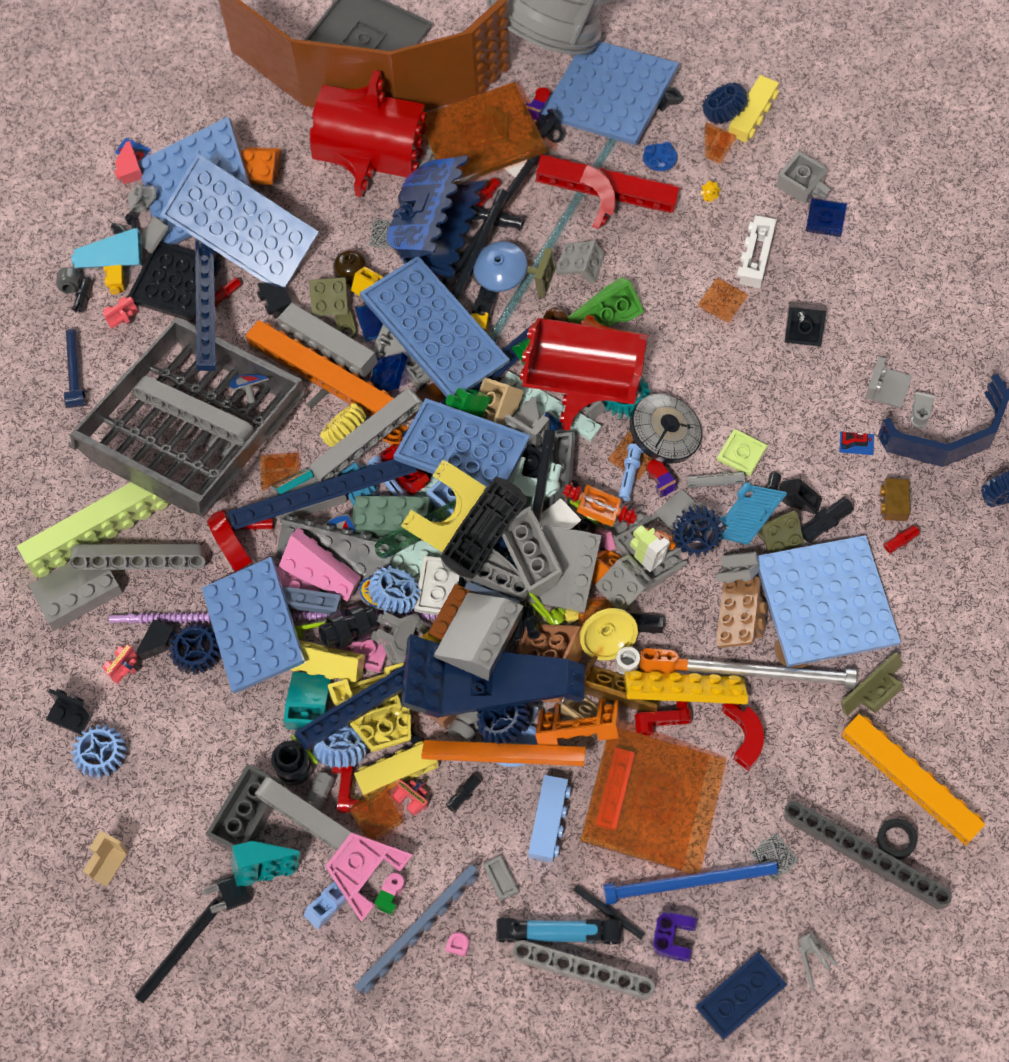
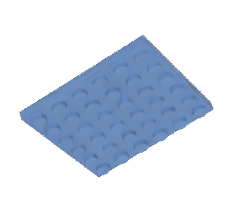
M598 41L593 51L574 56L541 115L546 116L548 114L547 110L553 109L558 114L557 123L636 146L679 69V63Z
M229 117L138 161L142 172L143 185L156 188V198L149 206L152 218L155 216L159 220L162 219L164 224L169 227L160 242L175 245L192 236L162 217L161 213L197 153L251 187L232 120Z

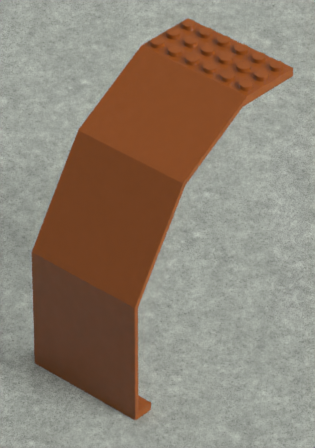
M219 0L231 52L300 104L307 107L315 106L322 85L344 89L362 88L369 84L373 71L376 70L381 71V77L384 80L383 92H385V97L424 104L425 111L473 99L479 94H484L491 83H496L499 76L510 69L509 30L506 28L509 24L508 0H497L464 32L393 51L292 39L241 0Z

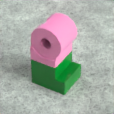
M392 873L386 878L374 903L376 909L391 916H394L397 911V906L394 902L398 894L405 887L404 879L400 874Z

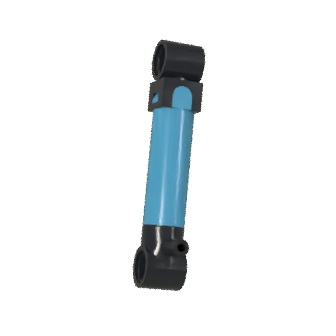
M498 918L496 920V941L504 943L507 940V943L543 941L586 942V944H611L612 942V944H621L622 922L613 919L602 921L601 919L545 921Z

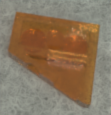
M706 123L705 158L721 164L734 143L736 135Z
M298 453L260 456L262 491L299 471Z

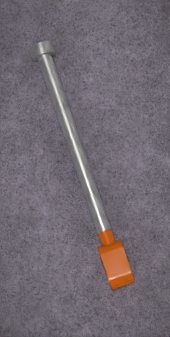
M652 648L643 649L640 654V672L650 673L656 671L670 674L677 672V670L843 684L844 689H855L856 685L855 669H845L843 673L678 658V654L675 651Z

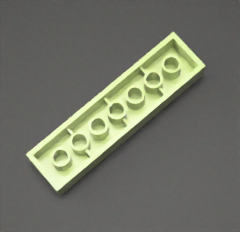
M130 482L19 544L17 548L36 578L44 577L49 574L50 570L55 567H62L67 563L73 546L101 544V541L107 538H114L119 531L130 529L140 519L145 520L149 518L151 513L156 510L165 509L169 502Z

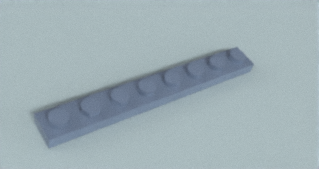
M471 864L354 985L361 995L364 992L368 994L375 987L376 984L374 982L379 977L383 978L389 973V966L394 961L397 963L404 957V951L409 945L411 947L416 945L420 940L419 935L424 930L427 932L435 924L433 920L438 915L442 917L448 911V905L453 900L456 902L461 898L464 893L462 890L467 885L470 887L477 881L478 869Z

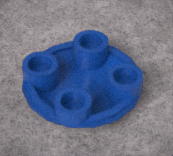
M670 142L647 145L643 153V162L651 170L666 171L675 166L677 153L672 148Z

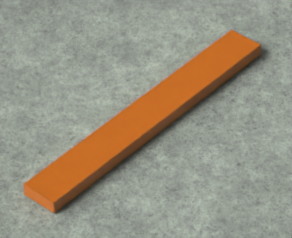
M424 740L421 757L427 760L584 766L586 747Z

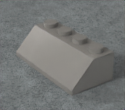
M529 506L516 515L503 532L502 537L528 592L539 597L555 587L563 571L532 508Z

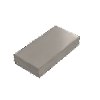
M501 855L483 864L500 902L519 893Z

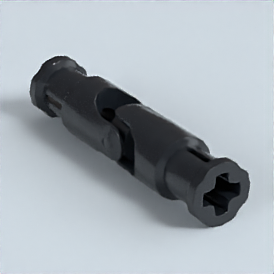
M472 205L470 208L475 211V215L467 220L476 221L483 219L485 221L491 208L484 210L478 205ZM502 211L498 221L493 225L503 228L512 227L521 231L525 216L511 215L510 212Z

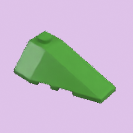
M621 277L603 288L567 318L570 323L581 324V320L590 315L594 316L595 321L601 325L611 326L620 321L628 322L642 314L644 310L631 282Z

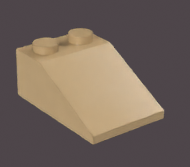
M485 378L479 391L491 397V400L482 418L504 426L505 416L507 414L512 416L515 413L524 391Z

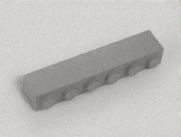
M293 303L278 317L281 325L280 328L285 333H291L298 341H304L310 348L319 350L324 356L335 360L337 364L347 367L351 373L365 378L378 363L375 352Z

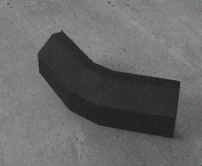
M495 477L440 555V558L449 569L460 576L470 579L475 577L503 532L526 504L528 499L520 488L507 479Z

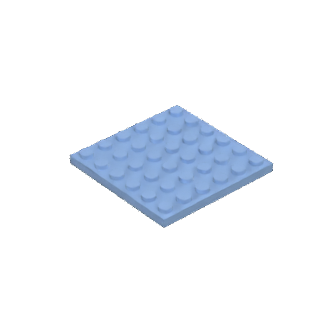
M866 535L757 556L760 564V571L758 573L787 667L882 649L901 643Z

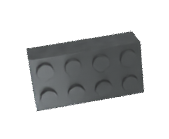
M247 764L205 834L209 841L232 852V846L255 841L274 809L256 797L255 792L266 777L285 787L283 782Z

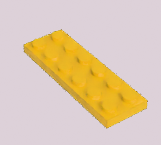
M635 670L624 673L627 699L729 704L748 703L744 678L737 675L719 676L717 674L699 675L697 673L679 674L676 672L668 674L656 671L647 673Z

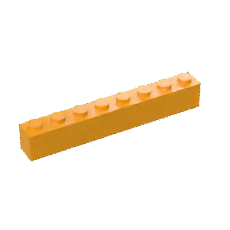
M858 714L843 730L841 736L965 846L986 825L980 815L972 813L967 808L965 802L961 799H956L951 794L949 788L945 785H940L929 771H924L914 758H909L898 744H893L882 730L878 731L867 717H862Z

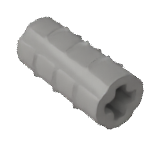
M319 772L315 781H313L305 802L321 811L335 779L326 773Z

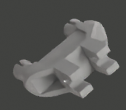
M385 612L384 615L379 614L376 622L389 628L388 633L382 630L373 631L370 639L383 645L392 664L404 663L405 665L407 638L410 634L413 635L414 630L422 634L429 632L432 625L420 620L419 615L416 613L398 618Z

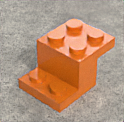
M246 147L245 150H240L250 184L273 185V181H277L281 154L280 148Z

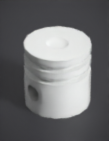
M632 647L621 648L616 655L617 671L622 675L625 672L638 671L640 664L638 651Z

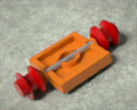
M573 482L570 485L566 484L562 495H565L564 500L570 497L572 498V503H574L579 498L580 503L577 512L583 516L590 517L611 527L615 522L616 516H618L619 523L624 520L627 522V526L630 523L634 524L638 515L635 513L636 509L634 508L630 511L628 510V505L620 509L619 506L622 499L587 484L583 493H581V485L576 488L573 487Z

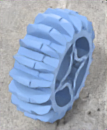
M391 566L387 567V569L382 567L370 579L368 591H370L369 597L372 598V603H377V609L381 607L384 609V613L390 611L391 615L396 612L399 616L402 613L407 614L410 610L414 609L416 600L420 597L417 594L421 591L418 589L419 584L416 583L417 578H412V573L407 574L405 569L399 570L398 566L394 569Z
M97 724L95 730L92 726H89V732L86 733V731L82 730L83 736H76L78 743H73L75 750L71 751V754L75 756L73 762L77 764L76 768L82 770L84 775L89 773V776L94 778L97 774L98 778H102V772H104L106 776H109L110 769L113 772L117 771L115 765L122 766L119 759H126V756L123 754L127 751V748L123 746L126 742L124 739H121V733H116V729L113 727L109 729L108 725H104L101 728ZM105 737L111 739L112 741L100 742L98 738ZM91 742V746L85 750L86 746ZM97 745L101 748V749H100V755H101V757L97 754V753H98V750H97L98 747H97ZM113 752L111 757L107 760V755ZM96 759L100 762V764H89L86 762V760Z
M349 725L313 746V754L319 763H323L324 766L330 765L331 768L338 767L339 769L340 767L348 768L349 765L355 766L356 763H361V760L365 758L367 745Z

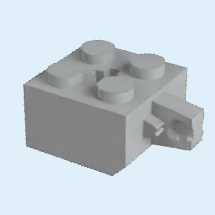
M800 151L794 155L778 174L776 187L805 205L813 195L826 199L830 194V188L824 183L828 172L825 166Z

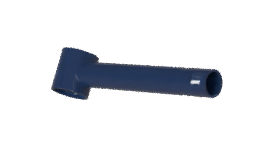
M75 329L66 330L69 391L64 392V401L66 408L86 406V404H84L85 392L83 389L80 390L77 331Z

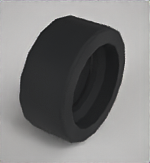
M896 818L890 819L882 825L878 831L876 841L880 850L900 860L911 855L917 846L918 836L912 824L906 820ZM891 828H901L908 834L909 845L902 851H895L887 846L885 834Z

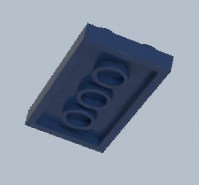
M757 952L699 1002L695 1009L724 1041L784 989L787 984L765 958Z

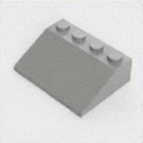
M544 525L543 532L563 573L554 588L536 597L544 606L584 614L602 535ZM528 595L527 602L536 603L533 600V598L530 595Z
M70 563L29 584L42 613L53 631L123 594L110 570H77L72 568Z
M467 593L439 644L434 657L489 681L522 617L523 606L506 598Z

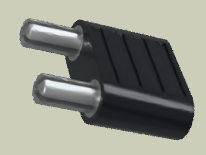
M234 874L215 881V884L203 888L204 895L218 891L222 903L210 907L212 913L224 909L229 911L250 903L246 887L243 885L237 886Z

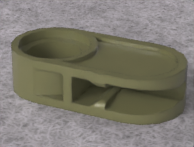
M348 309V314L334 315L338 331L343 333L344 330L350 329L353 332L348 337L354 339L356 337V328L351 311Z

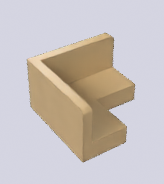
M100 830L89 847L94 854L82 872L100 884L108 886L129 851L121 841Z

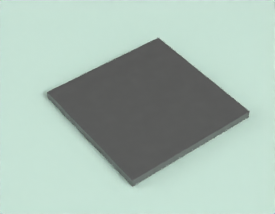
M334 0L304 40L393 51L420 44L434 24L386 0Z

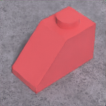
M128 141L115 161L117 169L114 172L117 179H121L123 184L142 179V172L139 168L137 157L130 141Z

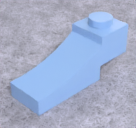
M335 881L322 891L321 896L306 907L303 915L318 930L347 901Z

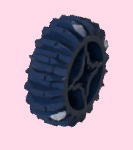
M728 82L726 85L722 84L717 89L711 90V94L706 95L707 98L703 100L702 110L705 117L711 123H728L729 120H734L736 116L744 112V108L748 106L747 92L740 83L733 82L731 84Z
M1009 471L998 474V476L993 477L983 485L981 493L984 502L988 506L995 507L1009 503Z
M697 505L695 510H693L689 506V512L686 513L682 510L683 516H676L678 522H673L672 524L675 527L671 530L674 535L672 539L676 542V547L681 548L683 553L688 551V555L692 556L695 552L696 557H699L700 552H703L706 556L707 550L713 552V546L719 547L717 540H723L722 535H720L724 533L722 528L723 522L719 520L720 516L715 514L713 509L708 511V508L704 506L701 510L700 506ZM695 519H703L699 522L695 521ZM689 524V530L683 536L684 528ZM693 526L701 532L702 536L695 531ZM712 527V532L710 536L706 538V533L710 530L709 528Z
M194 623L193 627L187 624V629L183 630V628H180L181 633H174L176 639L170 640L173 646L168 648L169 652H171L169 657L173 660V665L178 666L179 671L185 669V673L189 674L192 670V673L196 675L197 670L200 669L201 673L204 674L203 668L207 667L208 670H211L210 663L217 665L215 658H221L215 633L212 627L206 628V625L203 623L200 627L197 623ZM207 639L210 641L208 653L204 649ZM182 645H185L187 649L185 656L182 658L180 650ZM198 646L199 650L194 649V651H192L191 647L193 648Z
M527 704L482 710L481 713L477 714L479 720L476 723L483 738L490 743L497 744L503 742L509 744L510 740L516 742V737L522 736L521 731L527 730L525 724L530 723L527 718L530 716Z

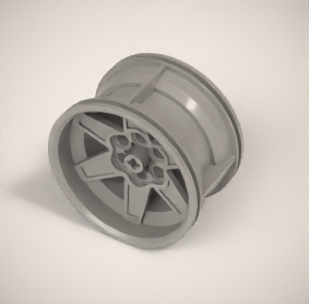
M486 0L488 9L497 0ZM508 0L509 24L506 28L524 40L551 51L573 55L586 54L595 49L601 37L599 10L603 4H607L612 0Z

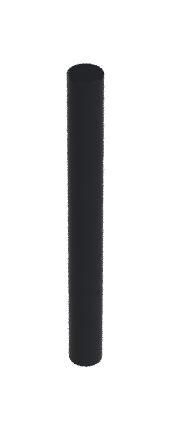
M576 885L573 890L575 893L611 919L620 920L623 928L642 940L646 934L580 885Z

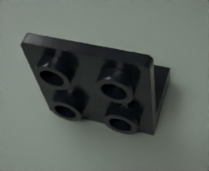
M49 689L48 693L55 703L47 715L46 721L82 736V730L86 729L93 715L89 710L90 707L85 705V701L80 697H69L61 689H56V691Z

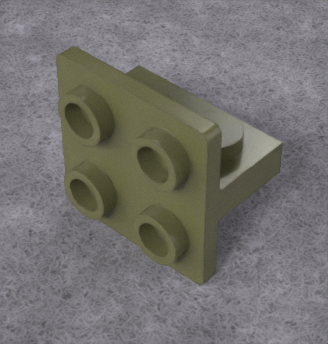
M345 278L309 280L311 315L348 314V293Z
M795 510L765 522L757 533L758 537L766 545L767 554L790 550L804 543L798 513Z

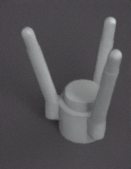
M810 933L799 940L801 946L798 950L802 955L810 987L814 990L815 986L806 953L808 955L816 953L827 970H830V966L822 953L834 966L838 964L824 948L820 940L816 939L814 933Z

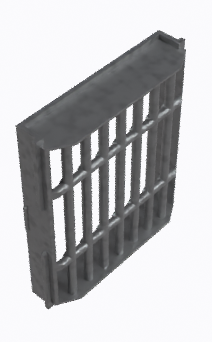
M177 317L70 434L71 443L69 447L74 450L78 449L93 463L178 508L204 518L239 476L245 464L305 396V393L302 392V379L216 336V371H208L194 385L187 381L197 370L196 360L182 376L177 377L171 374L189 353L196 355V326ZM176 341L184 347L167 368L161 369L155 366ZM220 368L229 372L213 392L208 393L202 390ZM151 371L159 375L156 379L157 381L163 383L167 379L174 383L172 388L180 390L182 387L190 391L188 395L194 398L198 395L206 399L205 403L209 405L214 403L221 407L220 410L224 412L229 411L237 415V418L253 423L254 431L243 446L235 444L215 469H209L205 467V464L226 441L225 439L218 437L199 461H193L188 457L210 432L202 429L183 452L178 453L172 449L191 429L193 424L186 422L167 444L163 445L157 442V440L177 417L170 414L152 436L147 437L141 433L161 411L160 409L153 407L136 428H130L126 424L145 404V402L139 399L120 420H114L109 415L128 396L140 379ZM260 374L268 377L269 380L254 384L260 388L254 395L256 401L254 403H247L244 408L234 406L236 401L245 392L242 389H237L228 400L224 401L218 398L229 385L230 380L236 375ZM266 392L275 395V398L259 416L255 417L249 414ZM103 422L112 426L113 428L100 442L90 438ZM120 431L129 435L116 450L107 447ZM135 439L144 443L131 459L122 455ZM151 447L160 451L147 467L138 463ZM166 456L175 459L176 461L164 475L154 471ZM182 464L192 468L179 484L170 480ZM199 472L208 476L196 492L186 488Z

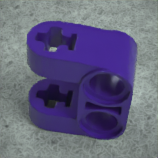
M662 913L656 923L653 940L654 952L669 959L690 962L692 950L672 945L675 928L696 931L698 919L681 914ZM668 920L672 926L665 929L661 926L660 922ZM664 940L667 942L668 947L660 949L656 943Z

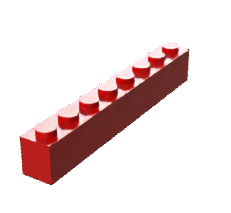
M550 155L540 156L535 182L599 197L595 189L580 182L587 164H579L567 159L562 160ZM598 167L610 179L615 190L616 201L663 212H674L679 187Z

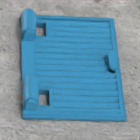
M748 482L744 483L737 492L738 500L725 517L720 516L719 520L723 522L724 526H727L724 533L720 535H722L724 540L749 545L786 496L787 492L753 486ZM748 491L753 493L750 498L745 497Z

